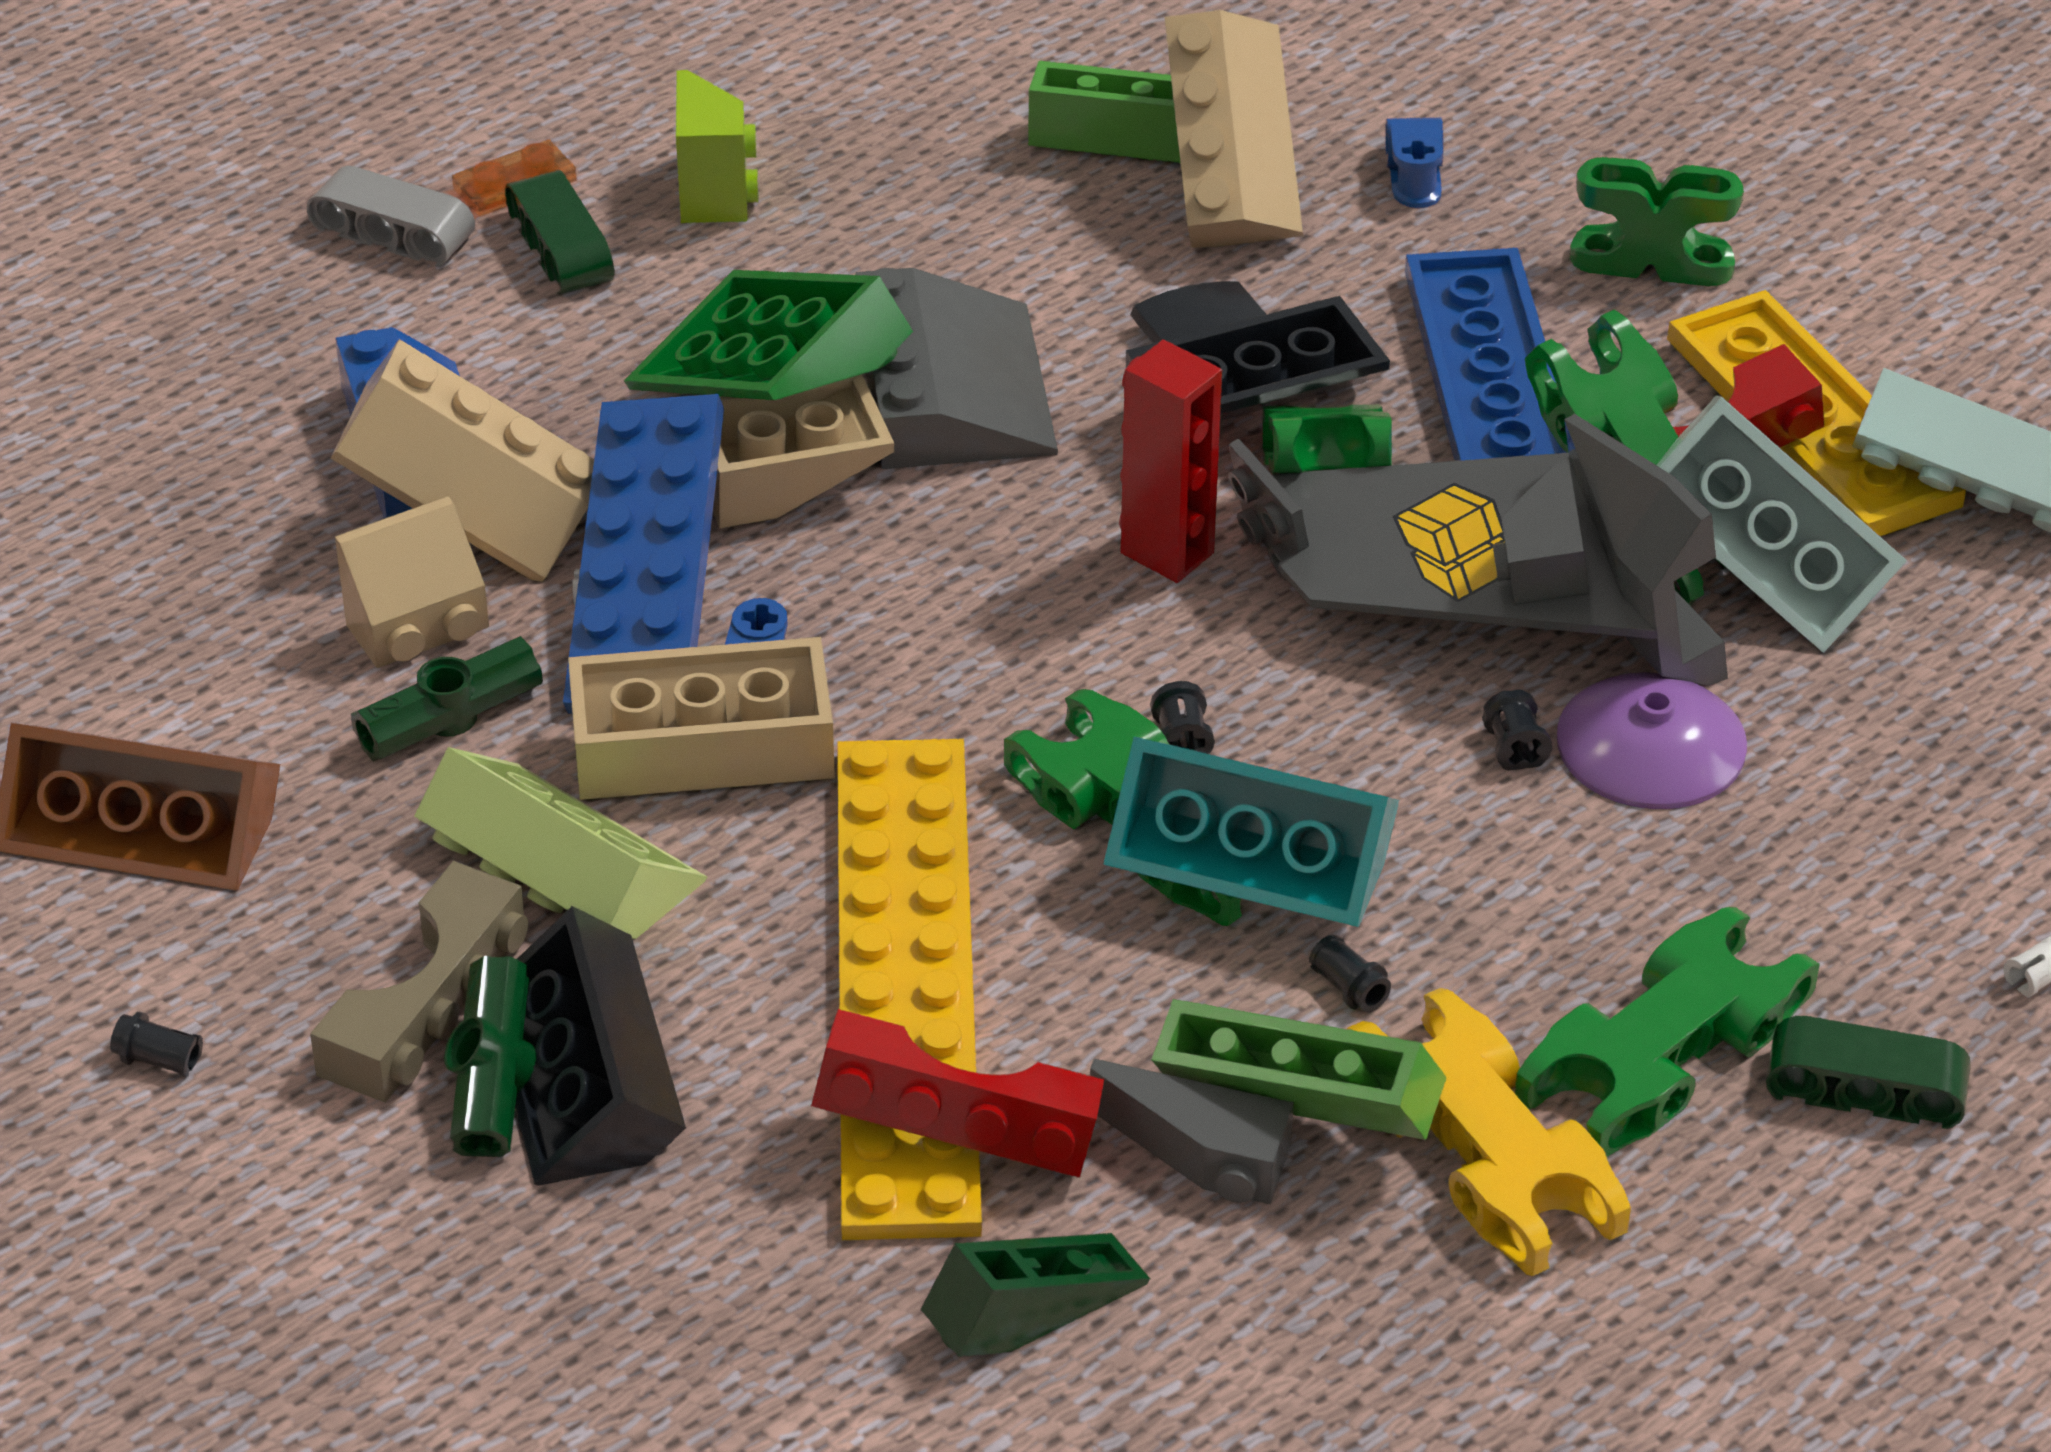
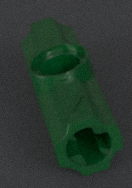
M521 636L466 661L455 657H438L429 660L421 666L417 672L416 684L351 713L352 728L358 737L362 750L374 762L432 735L448 737L467 732L476 723L477 714L543 684L542 669L534 656L532 647Z
M485 955L470 964L464 1020L452 1032L444 1053V1064L447 1070L457 1074L450 1138L453 1140L452 1151L461 1156L502 1157L511 1151L516 1095L526 1085L534 1070L536 1050L531 1043L523 1040L529 978L526 976L527 965L510 956L490 957Z

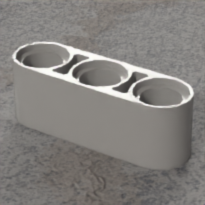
M355 166L341 167L308 201L306 209L309 220L320 231L327 228L340 232L338 236L369 246L373 243L388 247L386 250L388 252L417 261L424 258L437 262L435 265L437 267L442 266L475 230L474 216L468 206L461 200L448 194Z

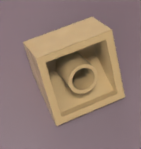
M449 496L335 536L346 625L376 668L396 661H409L423 651L453 640H466L477 631L489 627L485 584L456 507Z

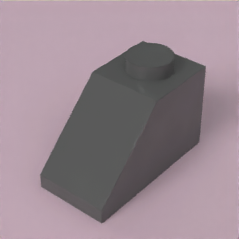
M1569 460L1556 462L1501 517L1505 542L1493 544L1498 581L1511 579L1515 605L1589 593Z

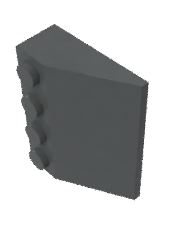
M881 268L876 271L856 272V275L880 276L913 330L909 337L897 348V355L890 363L866 373L868 388L894 441V453L881 459L882 469L1058 455V447L1026 303L916 268Z

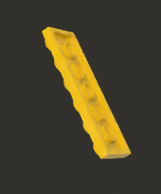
M1766 290L1669 321L1667 340L1727 402L1734 392L1733 367L1782 344H1785L1822 384L1824 427L1780 449L1880 537L1963 507L1966 489L1954 486L1952 491L1939 490L1921 482L1918 479L1920 473L1899 464L1896 465L1895 469H1886L1876 466L1861 457L1863 451L1852 447L1872 395Z

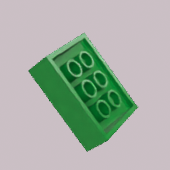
M732 270L643 360L624 382L629 390L693 395L719 394L720 397L774 401L874 371L887 365L896 357L897 348L909 337L913 330L880 276Z

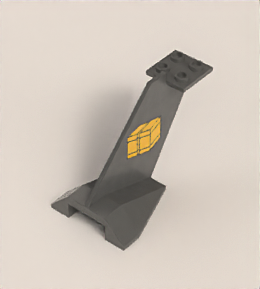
M1576 414L1564 419L1569 453L1270 474L1240 439L1229 444L1234 470L1228 473V477L1234 492L1241 502L1242 511L1237 514L1240 528L1251 544L1256 545L1262 542L1268 548L1270 561L1278 575L1283 580H1287L1311 608L1626 636V639L1662 677L1692 681L1706 686L1728 679L1725 641L1674 589L1675 580L1716 558L1712 514L1674 476ZM1569 460L1584 549L1589 593L1515 605L1511 579L1498 581L1493 544L1505 542L1501 517L1556 462Z

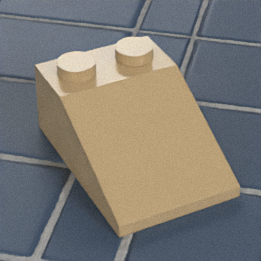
M860 374L774 401L720 397L724 407L713 514L719 528L779 518L894 453V441L863 375Z

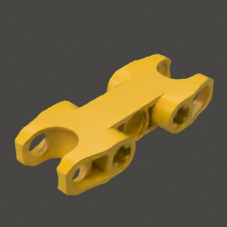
M1438 988L1424 994L1425 1010L1421 1021L1433 1040L1422 1043V1045L1447 1077L1430 1129L1448 1150L1455 1148L1466 1161L1465 1164L1461 1165L1462 1168L1450 1173L1448 1179L1449 1191L1454 1205L1482 1239L1509 1257L1526 1275L1534 1276L1550 1268L1548 1255L1553 1244L1548 1235L1547 1226L1538 1215L1541 1212L1559 1209L1580 1214L1590 1221L1604 1238L1609 1240L1628 1233L1631 1206L1623 1186L1609 1165L1602 1147L1575 1120H1567L1547 1130L1511 1090L1516 1086L1517 1072L1520 1069L1518 1058L1508 1040L1487 1016L1472 1008L1448 989ZM1361 1021L1347 1028L1348 1030L1387 1036L1373 1022Z

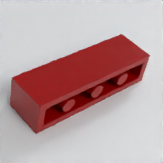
M1163 339L1142 356L1134 358L1125 369L1122 379V386L1124 388V417L1121 426L1123 460L1120 473V481L1122 483V504L1119 518V527L1121 529L1120 553L1178 584L1215 553L1222 369Z

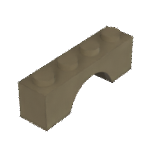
M452 861L418 903L423 945L434 954L433 958L418 974L397 985L375 990L347 989L310 1033L316 1076L384 1103L387 1102L400 1084H411L420 1072L424 1054L436 1039H447L456 1026L459 1010L466 1003L470 964L485 955L503 957L506 952L515 953L524 942L528 930V919L524 916L521 885Z

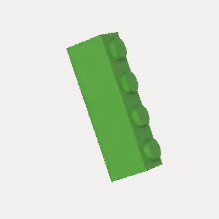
M1039 60L1029 88L1028 146L1181 163L1171 75Z
M1177 999L1172 1000L1151 1059L1163 1074L1293 1102V1115L1423 1140L1427 1138L1447 1078L1421 1042Z

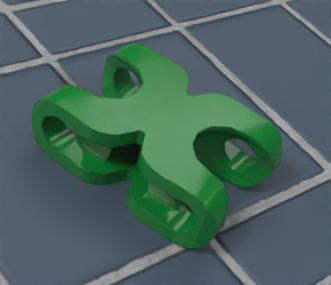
M1608 157L1589 159L1579 168L1576 175V191L1579 200L1587 208L1613 215L1617 221L1608 224L1585 225L1576 233L1570 245L1569 256L1570 261L1577 269L1593 274L1638 278L1647 265L1652 264L1663 282L1720 286L1731 280L1735 269L1732 247L1725 239L1698 232L1694 226L1703 223L1727 222L1736 215L1742 204L1744 194L1743 184L1736 174L1724 169L1683 165L1673 169L1665 181L1660 183L1657 181L1652 168L1646 163L1635 159ZM1592 249H1601V250H1606V251H1605V252H1595V251H1591V250H1592ZM1700 261H1709L1713 263H1703Z
M1379 404L1349 405L1338 408L1263 406V462L1269 465V471L1272 474L1392 466L1391 416L1389 413L1383 412V407Z

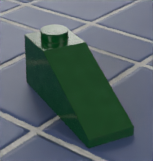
M1112 1233L955 1243L920 1310L940 1333L943 1342L958 1357L1012 1352L1147 1285L1151 1278Z

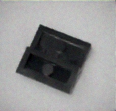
M1239 281L1200 283L1170 290L1134 305L1130 316L1152 343L1266 315Z

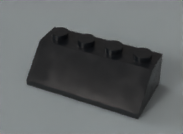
M1341 296L1166 340L1222 369L1220 421L1260 411L1263 406H1279L1359 385L1390 370L1389 358ZM1159 342L1126 350V368L1134 358L1142 356Z
M571 906L517 958V960L527 965L526 976L529 978L523 1040L531 1043L535 1048L536 1061L528 1082L516 1095L515 1109L533 1181L538 1186L647 1165L686 1129L632 936Z

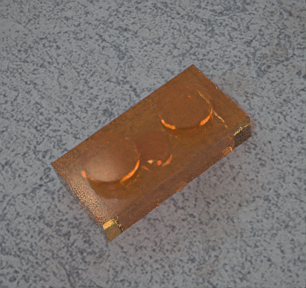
M548 139L540 143L529 144L518 151L490 161L480 162L474 167L452 174L453 189L480 217L507 207L505 184L556 170H561L568 181L572 183L577 181L576 166Z

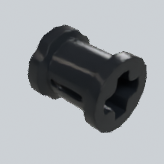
M1175 681L1157 689L1152 695L1150 708L1153 719L1160 724L1161 731L1169 745L1206 754L1211 753L1214 748L1215 739L1212 728L1204 722L1203 718L1207 708L1204 691L1198 685L1189 681ZM1178 699H1183L1184 714H1180ZM1180 732L1185 734L1186 747L1181 746Z
M1522 689L1505 690L1492 696L1484 704L1482 721L1487 731L1496 737L1495 753L1498 763L1502 768L1510 771L1543 765L1552 752V741L1547 731L1537 723L1536 714L1538 706L1533 696ZM1502 711L1504 712V715L1506 717V719L1503 721L1500 717V713ZM1532 741L1534 746L1533 750L1531 751L1528 746V742Z

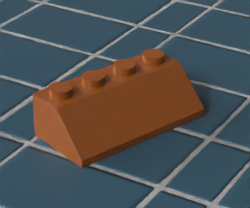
M11 723L0 787V852L238 891L272 821L281 764L45 726Z

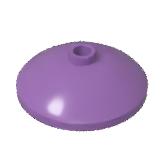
M1652 672L1617 675L1583 689L1568 702L1559 718L1557 727L1559 754L1568 770L1577 780L1605 798L1639 808H1681L1702 803L1715 797L1736 780L1744 766L1747 752L1744 728L1737 715L1723 700L1692 681L1662 677L1659 673Z

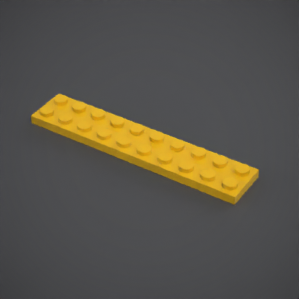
M964 739L837 741L840 1009L905 1026L913 1042L933 1058L959 1069L976 1072ZM840 1114L842 1240L982 1237L979 1151Z

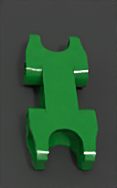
M1612 310L1601 315L1587 329L1588 342L1596 357L1600 374L1589 373L1579 367L1571 358L1566 348L1553 339L1537 345L1525 357L1528 379L1536 395L1541 416L1555 440L1565 452L1569 453L1564 419L1573 414L1578 415L1655 465L1659 463L1677 440L1678 435L1665 415L1673 411L1678 404V392L1673 377L1658 352L1641 336L1629 319L1618 311ZM1611 332L1617 338L1618 343L1620 345V350L1616 347L1615 343L1613 342ZM1546 363L1550 367L1556 383L1551 378ZM1717 560V562H1718L1722 567L1726 568L1721 562H1719V561ZM1697 568L1677 579L1680 590L1674 584L1675 591L1689 605H1692L1704 595L1703 580Z
M1079 689L1065 698L1067 704L1065 725L1079 739L1062 743L1042 738L1030 730H1017L1004 739V766L1031 793L1038 805L1070 828L1076 829L1096 814L1113 825L1133 737L1168 745L1169 743L1162 731L1152 721L1130 706L1109 699L1093 690ZM1087 712L1091 715L1093 722L1090 720ZM1026 758L1032 763L1036 771L1029 765ZM1137 873L1142 880L1174 903L1193 909L1222 926H1229L1242 916L1240 909L1241 898L1214 892L1220 901L1219 903L1213 897L1212 891Z
M1724 907L1702 919L1684 925L1664 940L1651 954L1642 973V984L1649 990L1612 1018H1609L1591 1004L1584 1003L1553 1024L1546 1037L1529 1054L1517 1072L1515 1094L1528 1109H1535L1549 1097L1563 1091H1584L1599 1097L1602 1102L1594 1109L1593 1115L1586 1123L1588 1133L1602 1147L1606 1157L1635 1141L1651 1136L1687 1107L1693 1096L1696 1082L1695 1078L1680 1068V1066L1690 1058L1695 1056L1700 1059L1722 1041L1747 1058H1750L1771 1042L1777 1024L1785 1018L1792 1017L1815 991L1820 964L1806 954L1798 953L1791 955L1776 965L1764 967L1748 965L1736 959L1734 955L1741 951L1747 941L1745 932L1750 917L1736 907Z

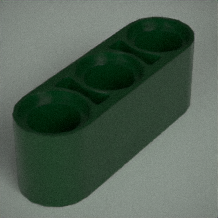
M561 170L505 184V200L511 219L517 218L520 222L521 227L518 230L530 250L536 249L540 254V260L537 261L549 281H556L560 287V291L557 292L558 295L613 281L615 270L608 243Z
M1792 1016L1778 1023L1774 1030L1766 1086L1770 1094L1778 1100H1783V1095L1805 1099L1806 1105L1851 1112L1852 1107L1873 1111V1116L1915 1124H1919L1921 1119L1942 1123L1941 1128L1951 1129L1961 1123L1965 1115L1971 1060L1964 1048L1944 1039L1811 1016Z

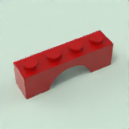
M1785 344L1733 367L1734 392L1728 403L1779 448L1797 439H1802L1824 427L1822 384ZM1689 425L1673 428L1679 437Z
M838 1009L826 1045L811 1107L1080 1178L1097 1120L1104 1079L1040 1062L1035 1063L1026 1070L1012 1074L994 1075L966 1071L943 1063L924 1052L910 1038L905 1026Z

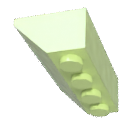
M447 747L414 817L436 829L432 839L440 845L467 855L470 850L483 858L479 867L486 873L515 883L517 879L531 887L527 897L540 906L558 913H562L564 908L568 910L571 906H574L630 934L633 939H637L707 879V876L521 765Z

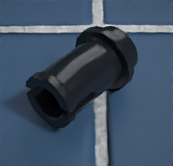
M1336 934L1322 938L1312 949L1309 956V962L1312 964L1310 966L1311 969L1316 973H1320L1342 992V999L1349 1008L1353 1010L1361 1008L1365 1012H1371L1379 1008L1386 1001L1391 991V982L1388 980V973L1385 967L1381 964L1367 962L1349 947L1344 939Z
M136 1012L133 1016L123 1014L118 1019L112 1032L110 1049L112 1053L120 1055L122 1063L131 1065L134 1060H138L188 1077L189 1071L193 1070L201 1057L203 1038L198 1034L192 1035L150 1022L147 1013Z

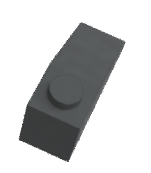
M1094 1058L1090 1067V1076L1104 1079L1098 1117L1203 1190L1216 1192L1223 1198L1236 1203L1252 1200L1271 1205L1291 1147L1293 1102Z

